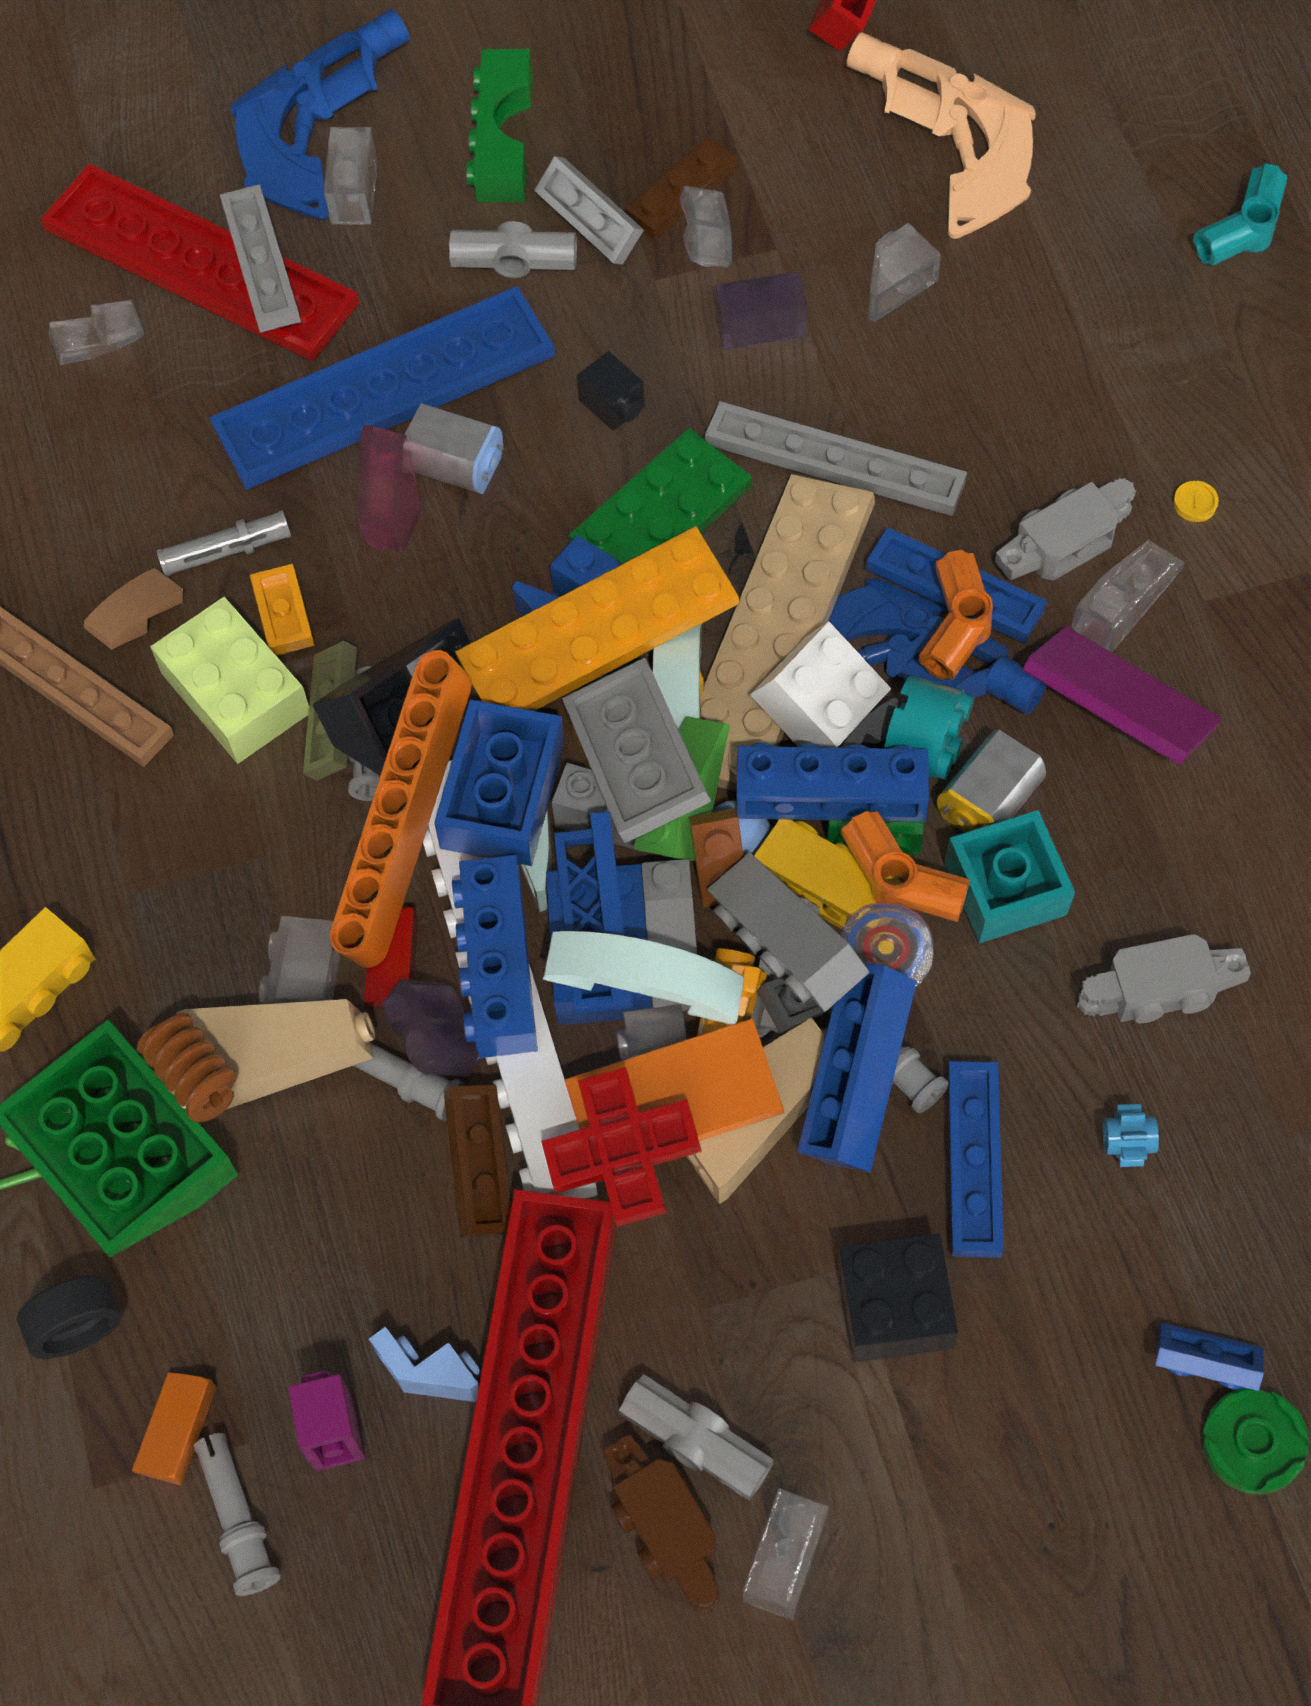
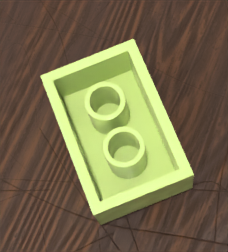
M225 597L150 646L161 674L237 764L308 716L309 705L303 686Z

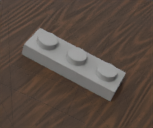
M554 156L534 190L615 264L623 265L644 231L563 157Z

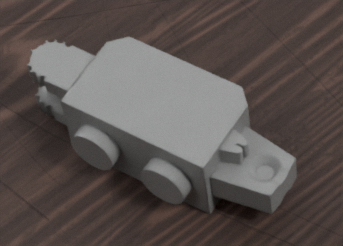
M1119 478L1099 489L1093 482H1090L1078 490L1073 488L1066 491L1058 498L1057 502L1043 510L1035 509L1021 520L1018 535L997 551L995 563L1009 580L1036 571L1042 579L1056 580L1111 548L1116 525L1123 518L1126 519L1130 515L1132 510L1130 501H1133L1136 493L1133 485L1134 482H1130L1125 478Z
M1196 934L1119 949L1112 961L1109 972L1099 973L1096 977L1091 975L1090 978L1086 977V980L1082 982V991L1078 995L1077 1007L1083 1012V1015H1088V1017H1095L1097 1014L1103 1016L1117 1013L1120 1022L1135 1019L1137 1023H1148L1161 1018L1164 1013L1182 1010L1186 1014L1202 1011L1214 1002L1218 992L1247 982L1251 972L1242 948L1210 950L1205 939Z

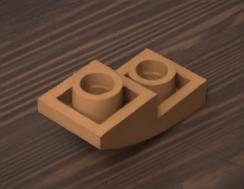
M153 568L132 579L106 598L84 620V628L111 650L147 634V619L183 603V589L159 570Z

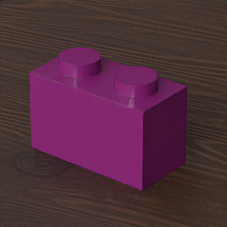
M328 1371L315 1372L300 1379L301 1384L288 1387L299 1449L315 1472L366 1459L355 1401L340 1374L332 1376L331 1372Z

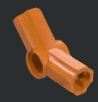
M963 549L948 552L942 559L936 561L935 568L949 614L919 655V663L928 670L930 675L942 681L955 678L976 646L984 643L989 638L992 629V599L985 592L974 553L964 552ZM972 615H973V616H977L978 618L969 619V618H966V616H972Z
M878 811L863 812L853 817L847 825L842 827L841 835L870 882L873 899L879 906L888 910H898L907 907L958 922L965 903L970 879L915 864V861L909 855L902 852ZM889 876H897L903 879L904 883L897 886L890 885L883 879Z

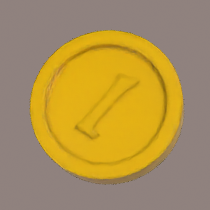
M1202 481L1183 483L1176 490L1173 500L1174 509L1177 514L1191 522H1203L1210 519L1215 514L1219 503L1216 490L1211 485Z

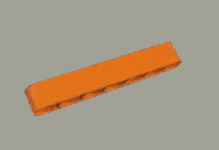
M432 650L424 654L415 667L330 931L332 947L338 953L363 968H372L380 964L389 951L471 691L472 681L470 675L447 652L442 650ZM445 675H447L446 678H445L442 682H440V680H441ZM432 717H434L433 720H432L428 725H426L427 722H428ZM420 760L418 765L412 769L413 765ZM407 802L404 809L398 813L400 807ZM393 846L390 853L384 857L385 852ZM378 890L377 896L369 902L372 894ZM364 935L362 942L355 947L357 940Z

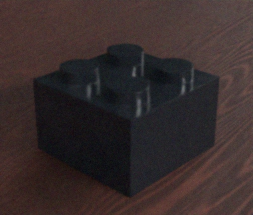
M940 1233L839 1247L837 1268L853 1363L954 1349L958 1329Z

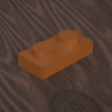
M736 809L689 817L699 893L703 908L718 905L707 889L744 857Z

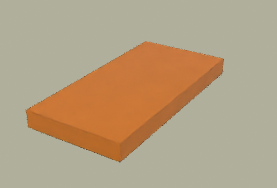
M753 1018L564 1080L579 1130L590 1126L578 1080L624 1067L627 1068L639 1113L687 1099L699 1141L784 1114V1108Z

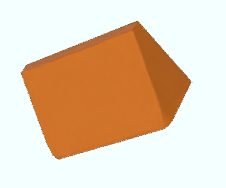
M167 1373L132 1469L134 1473L182 1486L194 1453V1444L199 1439L217 1389L211 1379L186 1374Z

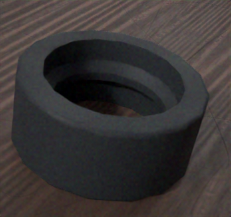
M92 1275L77 1277L42 1291L19 1310L16 1321L29 1353L34 1358L51 1359L78 1352L97 1343L120 1324L122 1313L109 1282L105 1277Z

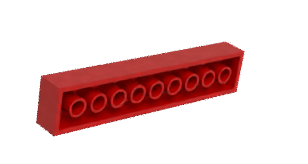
M517 1189L514 1191L421 1706H539L617 1228L610 1202Z

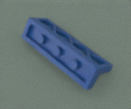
M610 813L590 814L592 829L554 833L565 931H585L588 927H591L598 933L624 936ZM594 844L595 856L583 870L567 860L565 847ZM596 868L598 881L590 876ZM568 872L576 877L570 884ZM583 883L600 894V900L588 913L571 902V897ZM601 912H602L603 924H601L600 922H598V921L596 920V917H597ZM573 915L581 920L575 928ZM571 986L574 1015L633 1008L631 991L611 987L612 995L582 999L581 988Z

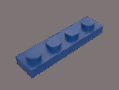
M887 528L867 559L866 570L947 607L935 568L936 561L942 559L946 554ZM979 570L985 592L989 594L993 603L992 629L1026 644L1046 610L1047 600ZM972 615V616H966V617H968V618H970V619L978 618L977 616H973V615Z
M949 1061L948 1112L951 1257L1002 1258L1004 1245L998 1062Z

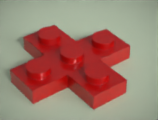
M626 1067L578 1080L590 1127L541 1141L555 1193L604 1180L617 1227L665 1214L666 1209L654 1165L702 1152L688 1100H682L639 1113Z

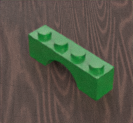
M482 49L481 66H474L473 72L474 90L479 91V97H472L471 99L472 122H477L476 128L469 129L470 154H474V160H467V185L475 187L477 203H525L527 183L525 146L523 142L505 135L500 128L514 114L531 108L533 73L530 49Z

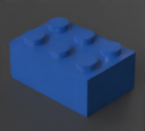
M475 700L469 701L434 822L440 849L485 858L517 855L518 864L533 865L565 745L562 716Z
M641 864L616 866L624 936L647 940ZM596 868L590 876L598 881ZM546 871L550 941L553 932L565 931L558 871ZM568 872L570 884L576 877ZM585 883L571 897V902L586 913L600 900V894ZM602 912L596 917V920L603 924ZM573 915L575 928L581 920ZM588 927L584 932L596 931L591 927ZM553 982L554 1006L558 1025L653 1018L652 996L631 992L633 1008L574 1015L571 986ZM594 983L591 991L581 989L582 999L612 995L610 986Z

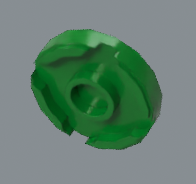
M1242 1388L1226 1394L1208 1413L1202 1429L1203 1453L1211 1470L1227 1486L1245 1494L1268 1495L1286 1488L1304 1468L1308 1454V1429L1299 1411L1283 1396L1271 1391L1268 1393L1263 1390L1256 1391Z

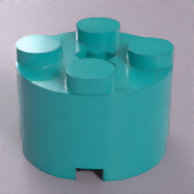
M910 675L900 693L909 696L907 703L902 702L899 708L895 707L884 749H891L899 745H908L916 749H928L929 778L946 780L951 765H956L963 738L957 736L962 723H967L974 696L967 695L965 691Z

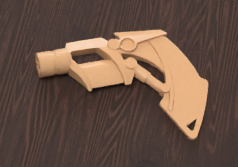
M859 33L850 49L847 66L883 82L882 87L886 98L885 112L889 114L892 111L928 127L937 136L953 135L955 146L959 149L964 170L963 172L950 175L949 237L958 239L976 231L1013 210L1029 198L1031 189L1026 182L1033 152L1031 120H1035L1036 116L1032 105L974 74V81L971 82L965 75L957 74L955 68L912 49L901 50L886 42H881L879 39L868 34ZM903 68L936 83L938 94L898 77L899 69ZM967 115L973 118L979 125L988 143V151L979 160L976 158L972 146L973 138ZM957 221H970L962 226L957 224Z

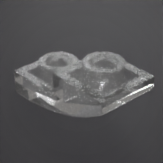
M684 186L679 200L688 223L683 240L691 262L705 267L715 265L730 268L732 263V237L729 214L723 192Z
M132 300L91 305L90 317L49 322L48 334L60 365L92 359L123 348L144 337V330Z

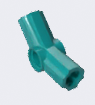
M1265 163L1259 168H1253L1241 211L1194 233L1193 242L1196 246L1197 256L1205 265L1211 264L1213 266L1243 251L1260 252L1269 247L1279 217V209L1288 175L1280 170L1279 166Z

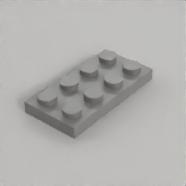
M646 658L562 698L616 829L624 843L711 802Z

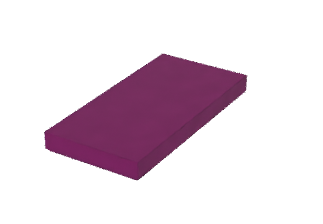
M1068 626L1030 655L1023 668L1026 673L1178 765H1181L1215 732L1222 719Z

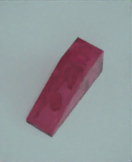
M365 424L361 431L357 520L362 540L378 550L391 549L404 553L422 512L407 436Z

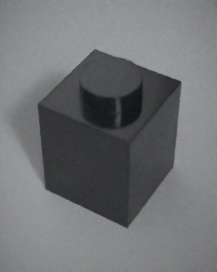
M609 351L577 374L579 401L613 431L624 422L634 420L645 407L643 381Z

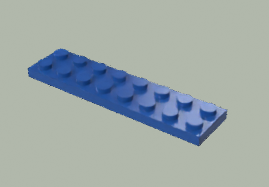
M516 286L209 417L242 485L245 490H248L412 419L421 403L437 408L555 356V349L520 289Z

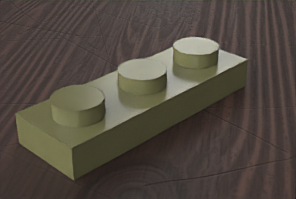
M341 641L315 654L313 659L303 775L316 781L346 768L349 758L348 755L332 745L312 706L331 691L356 676L357 647L345 641Z

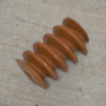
M187 1013L177 1014L146 1031L138 1041L136 1050L143 1054L145 1062L154 1068L156 1076L165 1083L166 1089L175 1095L176 1102L186 1109L187 1116L194 1122H205L219 1116L229 1107L234 1098V1092L231 1089L237 1080V1074L231 1068H225L226 1060L220 1054H215V1046L209 1040L204 1041V1032L198 1027H193L194 1020Z

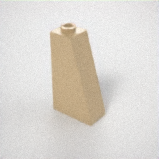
M347 999L195 1008L176 1012L177 1014L187 1013L194 1020L193 1027H198L204 1032V1041L209 1040L215 1046V1054H220L226 1060L225 1068H231L237 1074V1080L231 1089L234 1092V1098L227 1109L374 1058L370 1041L375 1040L373 1023L367 1012L362 1013Z
M812 1018L763 1047L784 1108V1114L699 1141L702 1152L686 1156L719 1204L730 1197L808 1108L828 1030L827 1028L820 1030Z

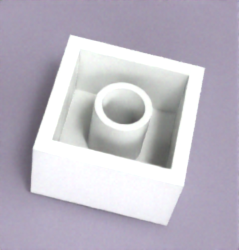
M828 621L803 638L750 696L797 746L816 744L822 748H837L891 688Z

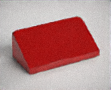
M414 907L402 908L385 959L372 968H366L365 1006L412 1007L418 924Z

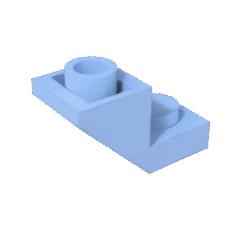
M384 1327L369 1338L375 1353L403 1392L471 1402L477 1400L479 1389L477 1380L481 1378V1371L467 1351L457 1355L448 1342L414 1367L413 1365L420 1361V1358L404 1335L395 1340L388 1329Z

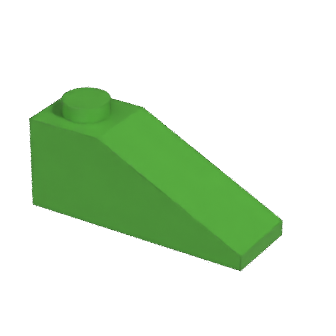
M686 716L679 731L711 802L637 837L634 850L695 861L689 817L713 812L730 724Z

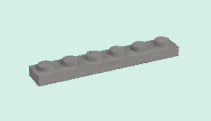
M721 401L705 434V441L715 448L849 487L871 491L880 496L953 516L966 483V471Z

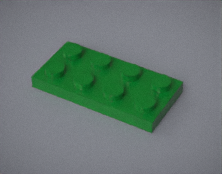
M688 428L568 535L569 543L578 535L612 556L622 565L697 526L700 533L703 532L752 487V476Z

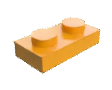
M293 564L250 574L267 644L272 652L277 656L315 646Z

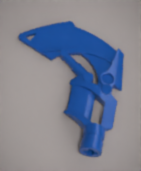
M393 9L387 10L374 18L373 21H369L357 28L354 32L346 31L307 54L304 56L303 61L294 64L292 70L288 71L286 63L232 103L230 110L232 116L236 115L238 150L247 173L244 180L245 188L260 184L264 200L319 220H324L329 216L321 158L307 156L309 135L312 133L314 119H328L334 115L332 112L370 89L374 91L378 89L375 79L377 60L410 40L403 21ZM356 49L360 51L361 57L324 78V69ZM297 103L298 108L294 126L295 138L294 144L290 147L281 140V129L287 114ZM318 203L319 206L313 208L308 206V204Z
M879 578L866 579L865 587L838 596L829 622L847 641L871 635L892 636L889 641L865 646L857 652L870 666L887 662L886 674L893 678L899 676L907 680L912 675L963 690L965 694L974 696V698L986 696L989 693L999 700L1005 701L1006 704L1025 715L1030 714L1037 707L1046 691V684L1023 670V665L1008 657L1009 648L991 638L977 645L971 654L991 665L988 669L976 673L962 666L953 680L944 679L942 681L930 675L928 670L919 663V655L944 621V618L938 615L946 610V608Z

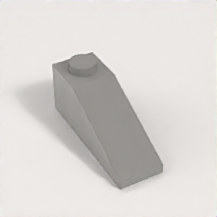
M689 859L642 863L647 940L697 955ZM652 997L653 1013L688 1010V1005Z

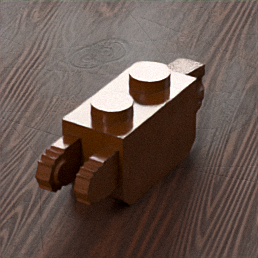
M631 1435L621 1438L603 1450L616 1484L613 1486L617 1502L611 1505L610 1508L625 1534L632 1530L635 1531L644 1547L636 1553L652 1581L661 1577L667 1589L678 1584L686 1600L691 1602L690 1607H694V1611L698 1610L699 1614L701 1612H712V1609L719 1603L718 1597L720 1596L717 1593L719 1591V1587L716 1586L717 1581H713L714 1576L708 1567V1564L714 1560L717 1548L714 1532L674 1464L659 1459L652 1462Z

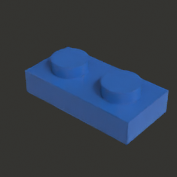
M1161 1322L1156 1341L1155 1365L1164 1367L1171 1373L1179 1376L1196 1375L1216 1380L1228 1388H1248L1259 1391L1264 1375L1263 1347Z

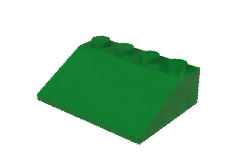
M109 1020L105 1021L0 1104V1127L109 1258L200 1208L238 1176L224 1151L198 1122L192 1121L187 1116L186 1109L176 1102L175 1095L166 1089L163 1081L156 1076L155 1072Z

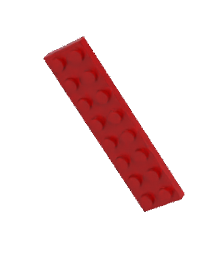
M90 163L40 219L44 230L312 362L360 303L356 291L282 256L301 322L260 332L229 230Z

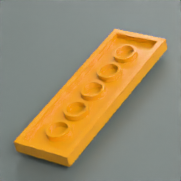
M697 526L455 651L464 670L470 675L472 685L481 702L535 711L740 604L738 594Z

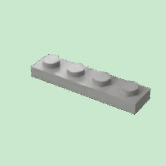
M260 184L220 194L259 331L264 332L301 322Z

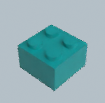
M1039 810L949 838L944 862L949 874L970 879L963 907L979 943L1068 915L1075 891Z

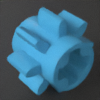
M1141 1104L1117 1105V1112H1114V1117H1105L1103 1119L1105 1154L1116 1155V1158H1119L1120 1167L1144 1166L1147 1154L1158 1152L1159 1133L1156 1117L1145 1116V1113H1142Z

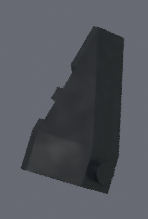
M457 618L446 623L343 683L312 705L335 748L379 776L381 775L419 659L432 650H442L447 652L463 668L455 651L471 644L460 619ZM445 675V676L440 680V682H442V681L446 678L447 675ZM432 717L426 725H428L434 717Z

